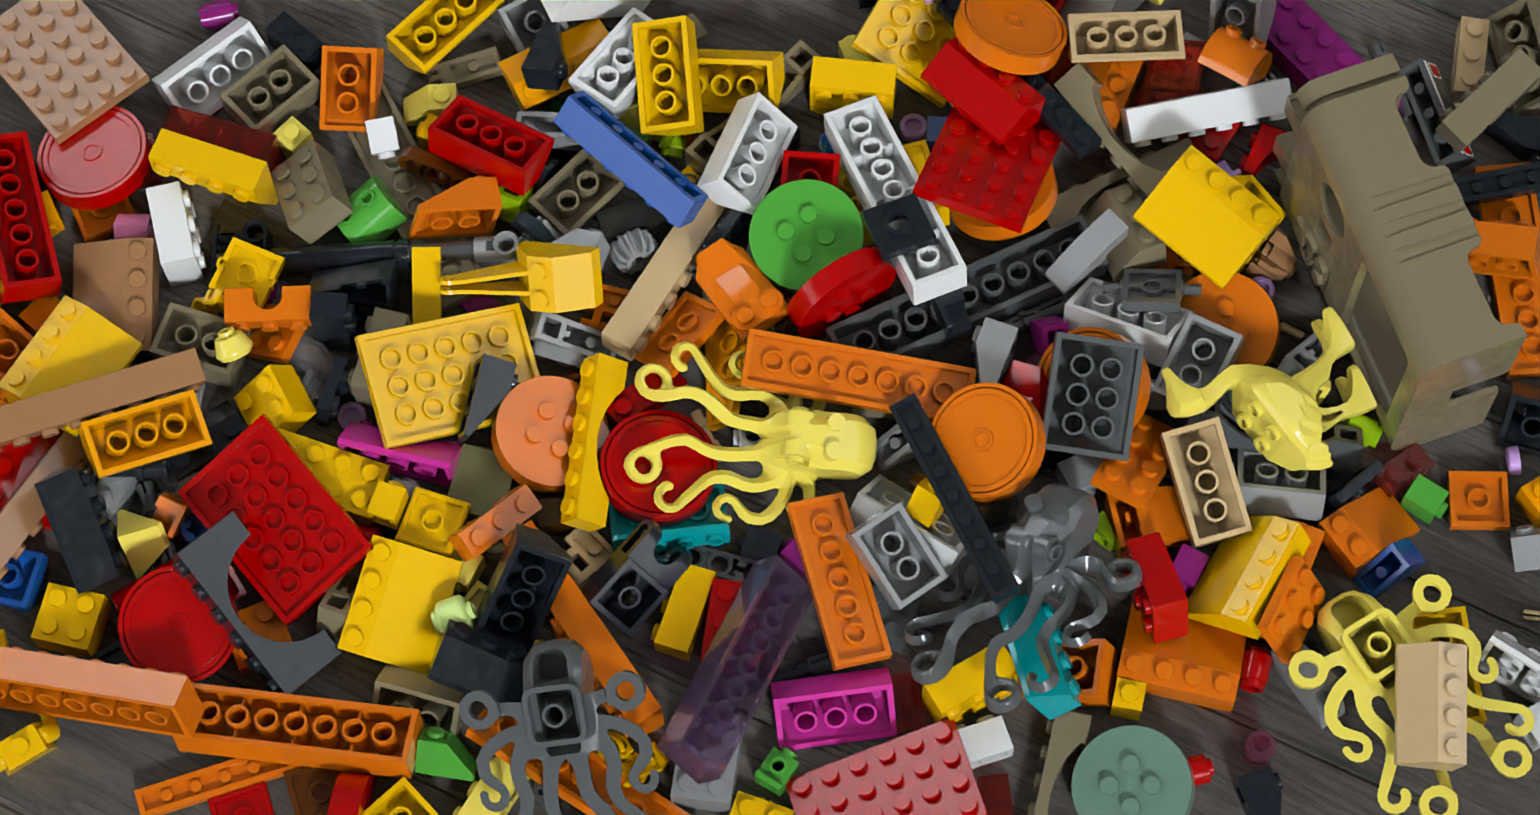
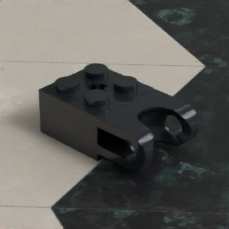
M652 519L643 520L580 589L590 604L630 637L670 593L668 590L689 568L693 561L692 553L679 545L673 546L663 555H654V548L662 537V531L659 524Z

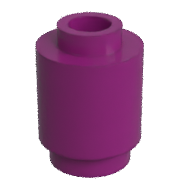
M231 0L212 1L204 3L203 7H198L203 29L210 28V30L223 28L240 17L237 2L232 3Z

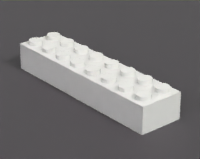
M876 95L823 114L825 135L835 154H840V164L864 210L913 193L919 176ZM919 197L917 198L937 237V243L890 259L914 306L967 286V266L933 202ZM900 217V220L893 221L890 224L888 222V225L895 230L904 229L909 224L908 220L904 217Z

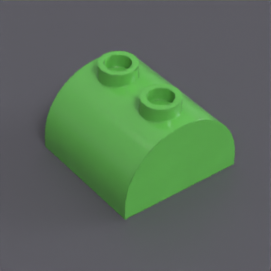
M373 175L349 196L354 212L338 223L337 226L351 243L384 241L405 223L409 217L381 177Z

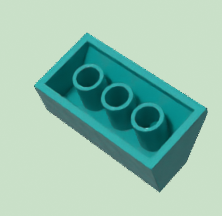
M1016 595L998 614L1003 631L1011 628L1020 618L1027 604L1028 595ZM1043 601L1028 630L1020 638L1009 643L1008 646L1025 700L1049 720H1052L1081 706L1078 696L1081 693V689L1077 680L1071 675L1070 669L1073 668V664L1069 655L1063 650L1062 632L1059 628L1052 633L1049 639V647L1060 675L1059 682L1056 687L1044 693L1033 692L1027 686L1026 677L1029 672L1037 675L1036 681L1039 683L1049 679L1036 648V637L1039 629L1055 613V610L1050 602Z

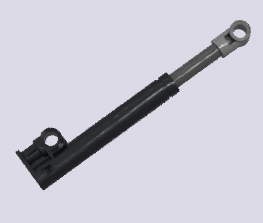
M252 219L245 224H238L237 227L222 228L220 224L213 226L211 266L214 276L217 270L216 262L220 256H224L233 237L284 257L286 263L280 275L308 274L314 271L391 259L397 260V267L411 268L412 247H441V261L475 259L476 263L495 261L508 263L517 261L516 245L520 242L513 232L502 231L496 236L474 237V241L411 244L409 239L398 241L273 247V236L264 222L259 219ZM261 232V237L254 240V235ZM506 245H514L510 251H502Z

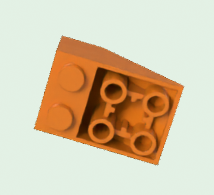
M1174 486L1157 487L1143 511L1106 493L1104 508L1116 537L1115 550L1117 558H1122V553H1126L1125 540L1155 532H1160L1167 549L1182 546L1183 543L1186 545L1191 544Z

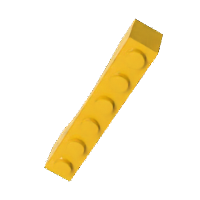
M600 352L584 358L580 367L581 381L580 388L576 394V416L572 422L573 437L568 450V456L570 457L569 465L564 478L566 485L565 493L560 506L562 513L560 523L587 532L606 527L609 497L603 487L598 469L597 437L607 408L615 397L625 389L628 362Z

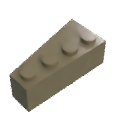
M1521 48L1513 55L1510 52L1505 54L1497 62L1500 67L1494 73L1488 70L1477 81L1480 86L1475 91L1469 88L1458 99L1461 104L1455 110L1450 106L1438 118L1441 123L1435 130L1459 154L1540 78V67Z

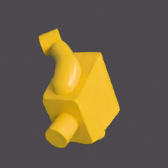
M39 714L42 722L32 723L0 742V773L5 771L6 775L10 776L58 748L55 740L60 737V727L57 718Z

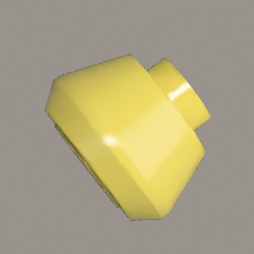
M233 326L220 330L217 333L218 337L214 341L215 357L223 363L242 358L251 351L253 345L252 340L241 329L234 330Z

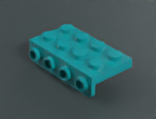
M715 484L707 503L689 519L673 525L660 526L662 537L654 548V553H659L678 545L691 549L694 546H720L723 543H730L729 524L718 520L712 511V502L717 496L724 494V485ZM609 502L614 552L640 523L622 515ZM726 503L721 505V511L724 514H727Z

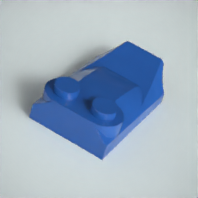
M24 550L16 560L12 557L5 565L9 570L0 580L1 606L10 607L19 613L29 612L35 607L47 575L48 557L44 553Z

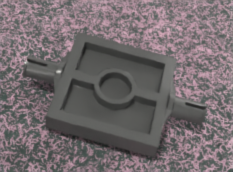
M1124 268V277L1120 280V283L1103 282L1102 294H1120L1122 311L1170 313L1180 312L1181 300L1184 298V295L1201 296L1202 284H1184L1181 269Z
M870 579L892 651L901 653L905 645L904 633L907 623L917 618V611L922 597H918L901 610H892L874 581ZM933 627L918 628L914 633L918 635L931 634Z

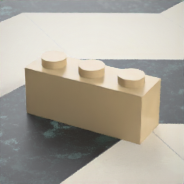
M1466 16L1461 17L1456 30L1450 84V97L1454 106L1461 104L1458 99L1469 88L1475 91L1480 86L1477 81L1485 72L1490 20Z

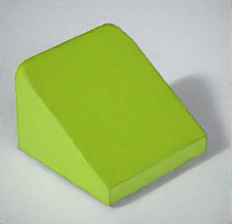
M1102 510L1099 514L1098 526L1093 540L1108 551H1112L1115 546L1116 537L1105 511Z

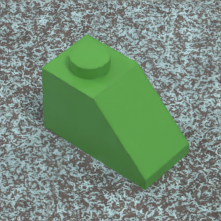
M440 727L423 728L417 739L414 773L473 782L478 773L476 759L456 735Z

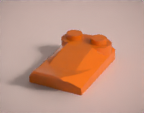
M721 238L696 255V282L744 345L746 344L749 328L766 331L787 316L788 304L785 302L781 292L774 288L743 247L734 245Z

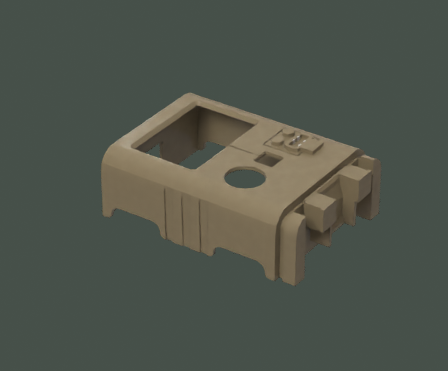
M1393 53L1315 78L1304 84L1296 93L1288 95L1284 112L1292 127V131L1276 136L1273 152L1281 168L1274 170V174L1281 187L1280 201L1299 242V249L1303 260L1307 266H1310L1312 280L1316 286H1319L1327 306L1335 310L1355 341L1354 349L1349 352V356L1353 364L1361 370L1378 404L1374 412L1391 449L1404 450L1482 424L1499 392L1497 386H1490L1450 400L1453 391L1508 372L1527 334L1519 323L1503 324L1497 321L1492 314L1468 261V254L1480 246L1481 235H1479L1475 227L1474 220L1463 201V197L1453 180L1449 168L1444 165L1428 166L1420 159L1398 112L1399 103L1402 95L1408 91L1409 82L1406 75L1401 76V69Z

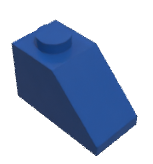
M1405 538L1391 543L1352 579L1363 593L1369 594L1376 599L1406 579L1426 560L1409 538Z

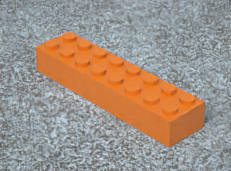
M532 520L524 524V526L537 529ZM513 532L502 538L504 549L501 550L502 554ZM567 573L545 621L549 619L553 628L551 631L556 639H573L587 650L592 663L594 691L596 689L598 691L606 688L608 680L615 673L623 670L635 673L637 671L574 580ZM623 681L619 684L617 693L622 698L631 699L635 694V689L631 683ZM647 685L643 702L633 710L621 711L607 703L602 704L609 715L614 713V716L631 721L641 727L647 735L665 725L662 707ZM621 733L625 738L629 737L626 734Z
M0 646V708L188 739L193 738L205 710L189 677L180 672L166 673L154 668H135L124 663L116 665L105 663L98 659L84 660L72 655L59 656L46 651L34 652L16 646L11 648Z
M191 682L205 708L192 739L172 736L178 750L182 752L412 779L416 760L417 739L424 728V723L419 709Z

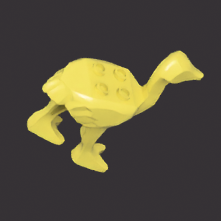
M1330 306L1322 311L1323 321L1317 319L1311 322L1313 331L1322 345L1323 353L1312 365L1292 377L1281 370L1269 366L1254 364L1230 365L1205 387L1196 389L1182 381L1170 368L1166 367L1161 371L1166 385V408L1170 416L1174 418H1187L1205 412L1226 391L1231 389L1232 414L1236 418L1238 426L1246 432L1254 443L1256 450L1263 454L1268 461L1291 471H1318L1332 467L1333 462L1329 446L1326 442L1321 441L1322 432H1326L1342 420L1360 416L1374 410L1378 404L1358 366L1352 364L1346 370L1347 379L1342 376L1335 379V384L1344 403L1330 408L1318 407L1316 394L1318 389L1329 380L1332 364L1335 360L1352 351L1355 346V341L1348 329Z

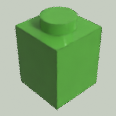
M1418 474L1400 505L1406 511L1430 525L1435 516L1441 519L1449 504L1445 500L1449 492L1421 474Z

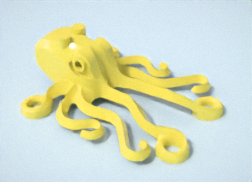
M680 342L672 348L670 354L671 362L678 371L684 372L688 369L687 364L680 359L681 352L687 350L692 354L702 373L719 395L734 401L759 400L769 407V414L764 418L740 415L728 410L717 397L706 390L686 385L675 387L669 370L661 364L648 363L636 372L634 379L635 387L640 395L646 399L657 402L674 401L683 398L693 399L704 405L724 425L756 433L761 438L757 444L751 446L722 447L705 443L687 433L674 434L632 450L624 459L623 467L629 478L640 484L651 483L658 478L662 470L661 452L675 446H688L698 453L715 460L727 462L758 461L763 466L762 474L757 478H747L729 470L710 471L702 475L671 504L664 501L663 495L666 491H671L674 485L670 481H664L655 489L654 503L665 513H674L681 510L698 494L713 484H726L750 493L778 489L779 492L773 502L760 513L750 512L732 494L724 493L717 496L712 502L713 514L722 522L730 523L732 521L731 515L724 514L721 511V505L727 502L731 504L738 517L745 523L762 526L774 521L781 514L791 498L794 486L797 485L802 488L803 500L816 497L817 480L858 479L873 468L877 449L876 431L864 417L848 413L825 412L826 402L814 400L813 405L808 409L803 407L801 397L789 396L788 399H784L777 393L728 385L720 379L699 347L691 342ZM745 351L733 353L728 362L731 373L741 379L742 370L738 368L737 362L740 359H744ZM650 373H656L661 378L662 385L657 390L649 388L645 382V377ZM645 457L650 461L651 470L649 473L641 474L635 468L637 458Z
M1427 574L1421 576L1413 587L1412 603L1396 616L1391 610L1384 608L1374 597L1366 593L1351 590L1334 597L1318 611L1316 625L1319 638L1330 654L1323 657L1313 650H1302L1291 658L1288 667L1289 678L1293 684L1300 689L1308 690L1317 688L1324 683L1331 668L1340 666L1344 669L1346 673L1335 683L1327 697L1324 706L1325 723L1335 736L1363 744V751L1361 753H1354L1348 746L1343 748L1342 751L1349 760L1364 762L1370 758L1373 752L1370 738L1362 732L1344 727L1337 718L1341 701L1347 691L1352 690L1356 708L1361 719L1380 737L1386 748L1385 763L1377 798L1381 808L1390 814L1397 815L1405 812L1410 806L1412 797L1410 791L1403 788L1400 791L1401 801L1398 804H1392L1388 801L1387 796L1397 765H1394L1395 733L1374 712L1372 700L1373 698L1385 699L1395 720L1396 645L1431 642L1432 638L1455 637L1464 640L1469 648L1468 670L1474 680L1482 684L1492 683L1499 674V666L1493 657L1487 658V663L1490 667L1488 674H1482L1478 671L1482 654L1481 643L1472 630L1459 624L1435 623L1418 629L1413 628V619L1419 614H1435L1449 605L1452 596L1451 587L1439 575ZM1427 586L1438 588L1441 595L1439 601H1427L1423 593L1424 588ZM1303 662L1313 663L1317 667L1316 676L1314 678L1303 677L1299 673L1300 664ZM1467 687V705L1478 709L1521 714L1524 717V724L1520 727L1514 726L1512 723L1505 724V731L1508 734L1521 737L1533 730L1534 716L1526 706L1481 697L1474 694ZM1467 717V733L1474 735L1478 739L1481 747L1501 775L1506 778L1516 779L1524 776L1531 769L1532 755L1525 744L1516 739H1507L1496 743L1491 733L1482 724ZM1507 751H1515L1521 756L1519 767H1508L1504 763L1503 757ZM1434 770L1440 785L1431 786L1423 792L1418 802L1420 815H1440L1430 811L1429 802L1435 797H1441L1447 805V811L1441 815H1456L1458 812V797L1452 788L1448 772Z

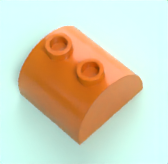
M1227 25L1226 29L1220 27L1205 44L1197 62L1245 87L1266 78L1273 57L1272 53L1265 49L1267 43L1255 37H1252L1250 41L1241 37L1243 31L1236 26Z

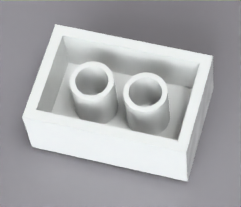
M179 181L146 188L160 263L170 286L173 287L203 280L202 269L207 268L204 252H201L199 244L202 243L199 228L196 227L195 218H197L194 203L191 202L189 191H183Z

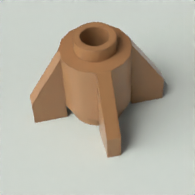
M1277 228L1269 240L1267 239L1255 253L1254 260L1251 259L1243 269V272L1251 278L1264 276L1270 280L1281 281L1284 278L1289 279L1296 271L1298 265L1295 264L1297 257L1287 234Z

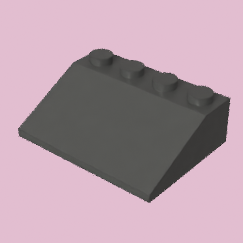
M1064 332L1055 333L1042 417L1046 433L1045 450L1128 462L1145 344Z

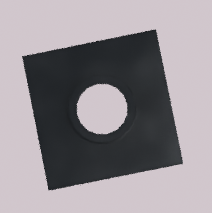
M915 193L861 211V217L882 261L937 243V237ZM900 217L906 218L909 223L906 228L901 230H895L888 225V222L890 224L893 221L900 220Z

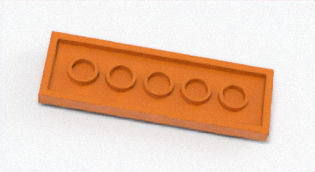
M844 492L788 503L786 510L833 670L890 659L892 651L868 572L844 537V535L854 529Z

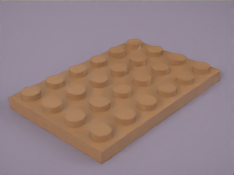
M21 0L0 15V77L58 144L67 140L150 81L144 70L81 0Z

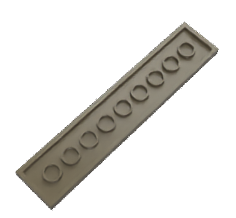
M382 82L377 119L389 116L394 117L400 151L395 152V157L379 160L378 155L372 156L367 132L346 131L369 178L373 175L381 177L409 217L405 223L396 229L401 239L405 240L409 239L408 234L417 206L442 192L437 184L409 173L399 166L398 159L403 148L406 146L417 147L384 82ZM465 237L410 240L411 244L467 241ZM475 259L441 261L442 276L482 269L480 264L475 262ZM479 294L442 295V312Z

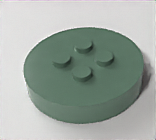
M1129 725L1116 727L1100 734L1084 748L1073 770L1071 790L1073 803L1078 815H1189L1195 798V779L1187 757L1172 740L1154 729Z

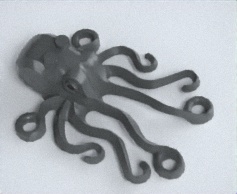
M1048 484L1035 494H1030L1025 498L1026 511L1019 523H1016L1013 518L1006 515L993 516L985 521L991 533L999 527H1006L1008 529L992 533L1022 590L995 604L993 599L982 603L987 588L980 577L973 588L970 598L964 604L943 612L914 618L908 622L904 633L905 642L913 646H921L931 642L933 636L930 633L914 636L913 634L916 629L955 620L949 628L942 649H930L916 655L910 664L911 675L914 681L919 684L929 685L943 679L953 666L956 646L965 630L975 623L997 616L1018 593L1026 590L1028 601L1020 618L1011 628L994 636L989 642L984 659L985 705L991 712L998 714L1009 712L1021 703L1023 694L1020 685L1014 679L997 676L996 659L998 651L1003 646L1020 638L1028 630L1044 599L1048 596L1057 598L1060 601V607L1039 629L1036 637V648L1049 679L1039 683L1036 681L1037 675L1029 672L1026 677V683L1029 689L1038 693L1048 692L1056 687L1060 675L1049 647V639L1052 633L1072 614L1079 590H1083L1091 599L1095 611L1091 615L1073 621L1065 627L1062 633V642L1066 647L1079 648L1088 643L1091 639L1089 632H1085L1081 637L1071 638V634L1076 631L1092 628L1099 624L1107 614V600L1103 592L1096 584L1083 575L1091 571L1100 573L1108 589L1114 592L1131 591L1140 584L1143 578L1142 569L1134 559L1126 557L1116 558L1106 563L1099 558L1089 556L1088 550L1098 526L1099 512L1095 497L1084 490L1064 484ZM968 554L963 556L953 569L952 579L956 589L951 592H945L948 583L943 580L938 584L936 595L940 600L944 602L954 601L964 594L966 589L964 572L968 566L973 565ZM1124 570L1132 572L1127 577H1115L1117 573ZM935 662L930 669L921 670L924 664ZM1000 691L1012 692L1009 698L1003 700L994 698Z
M559 638L534 644L523 662L522 702L500 703L493 694L485 690H475L466 694L460 701L459 706L460 718L465 725L475 730H485L492 726L501 716H511L517 721V725L506 728L490 738L479 752L476 760L479 777L486 785L501 795L500 801L493 803L489 799L488 792L482 791L480 793L482 804L493 812H501L508 806L510 801L509 790L491 773L489 762L498 750L506 744L513 742L514 749L510 762V772L520 798V811L518 815H533L534 793L525 773V765L530 759H539L543 763V797L548 815H562L558 798V776L560 766L565 760L571 763L574 769L581 798L597 815H616L610 805L595 792L588 762V756L592 751H600L606 759V788L612 803L626 815H648L629 802L621 789V757L607 730L612 729L626 734L638 743L640 754L630 770L629 782L636 791L643 794L655 790L659 783V773L655 769L650 772L651 779L649 783L643 784L638 779L639 774L650 763L653 754L651 739L641 727L631 721L617 716L599 714L597 710L598 706L603 703H607L621 711L635 709L643 702L646 695V685L641 676L633 671L623 670L615 673L608 680L605 689L594 691L592 663L587 650L573 639ZM623 681H628L634 686L635 694L631 699L622 698L617 693V688ZM479 701L484 703L488 710L485 718H477L471 713L473 702Z

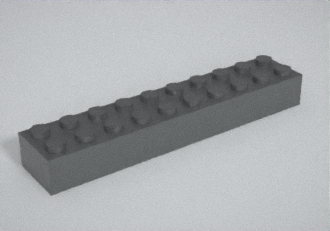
M1081 214L966 265L967 286L961 288L965 297V310L973 325L972 329L946 339L933 310L934 299L914 306L906 292L825 328V341L914 358L926 356L974 334L976 326H982L985 317L1001 322L1015 316L1016 312L1020 310L1026 311L1062 295L1063 293L1045 276V272L1089 225ZM1106 258L1071 290L1082 286L1089 277L1097 279L1106 275L1108 259Z

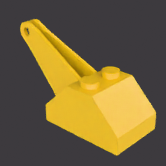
M523 241L516 245L517 261L438 278V283L445 285L439 288V293L442 295H519L520 300L531 311L562 313L594 308L603 303L599 247ZM511 277H519V281L476 283Z

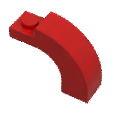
M342 771L336 779L327 815H363L364 809L371 806L376 785L375 776Z

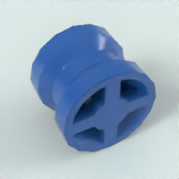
M196 515L188 517L181 525V533L187 545L207 530Z

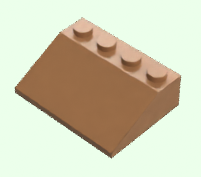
M121 238L74 244L73 299L90 307L141 342L143 347L137 356H150L149 349L158 331L159 253L156 240L154 238Z

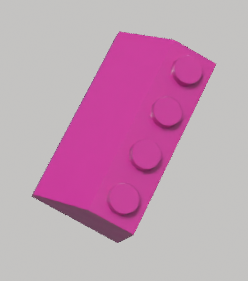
M350 421L337 441L339 449L389 465L390 474L446 487L451 485L462 449L458 443L451 440H443V442L427 440L385 449L379 428L368 421H360L359 423Z
M888 667L770 683L779 750L782 747L797 750L898 736L893 686Z

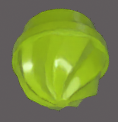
M664 135L658 146L661 149L660 156L683 158V151L686 149L684 138L682 136Z

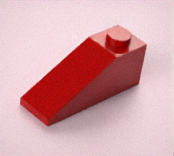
M656 373L645 377V382L651 389L657 390L662 385L661 378ZM679 373L672 378L675 387L688 386V382ZM634 383L615 397L607 408L605 415L609 425L614 429L629 416L647 410H660L669 401L657 402L646 399L640 395Z

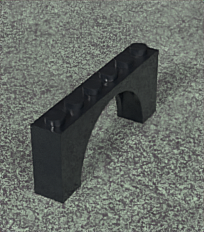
M232 511L171 557L174 562L172 566L181 578L186 577L193 586L191 588L193 595L200 602L204 601L210 608L209 614L213 621L219 626H224L229 633L227 637L230 643L238 650L241 648L247 656L246 663L255 673L259 672L265 679L264 686L269 692L291 694L342 652L324 629L304 640L278 642L257 635L239 619L229 599L228 572L236 551L251 534Z

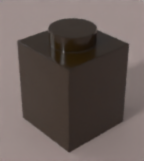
M564 497L538 499L543 508L533 515V522L536 527H539L540 531L545 532L548 536L569 535L575 529L560 523L562 514L560 506Z

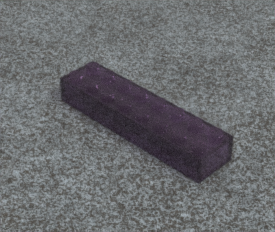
M778 555L754 562L657 745L661 752L698 784L721 779L813 600L808 583Z

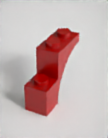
M1262 123L1259 133L1253 131L1248 143V147L1252 148L1249 156L1243 155L1238 167L1242 175H1253L1255 177L1265 166L1278 160L1276 155H1274L1273 146L1276 136L1286 132Z

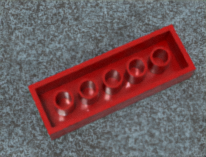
M27 131L0 134L1 302L4 304L59 296L62 278Z

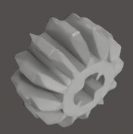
M636 228L632 232L627 230L626 234L618 235V240L611 243L612 248L609 252L617 269L621 273L628 272L632 275L636 271L642 272L658 250V244L647 229L640 230Z

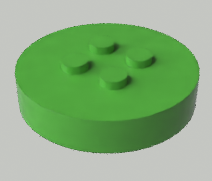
M818 180L791 181L771 191L757 206L749 228V244L755 264L773 286L793 295L811 277L827 265L851 252L864 248L865 240L862 219L853 201L837 187Z

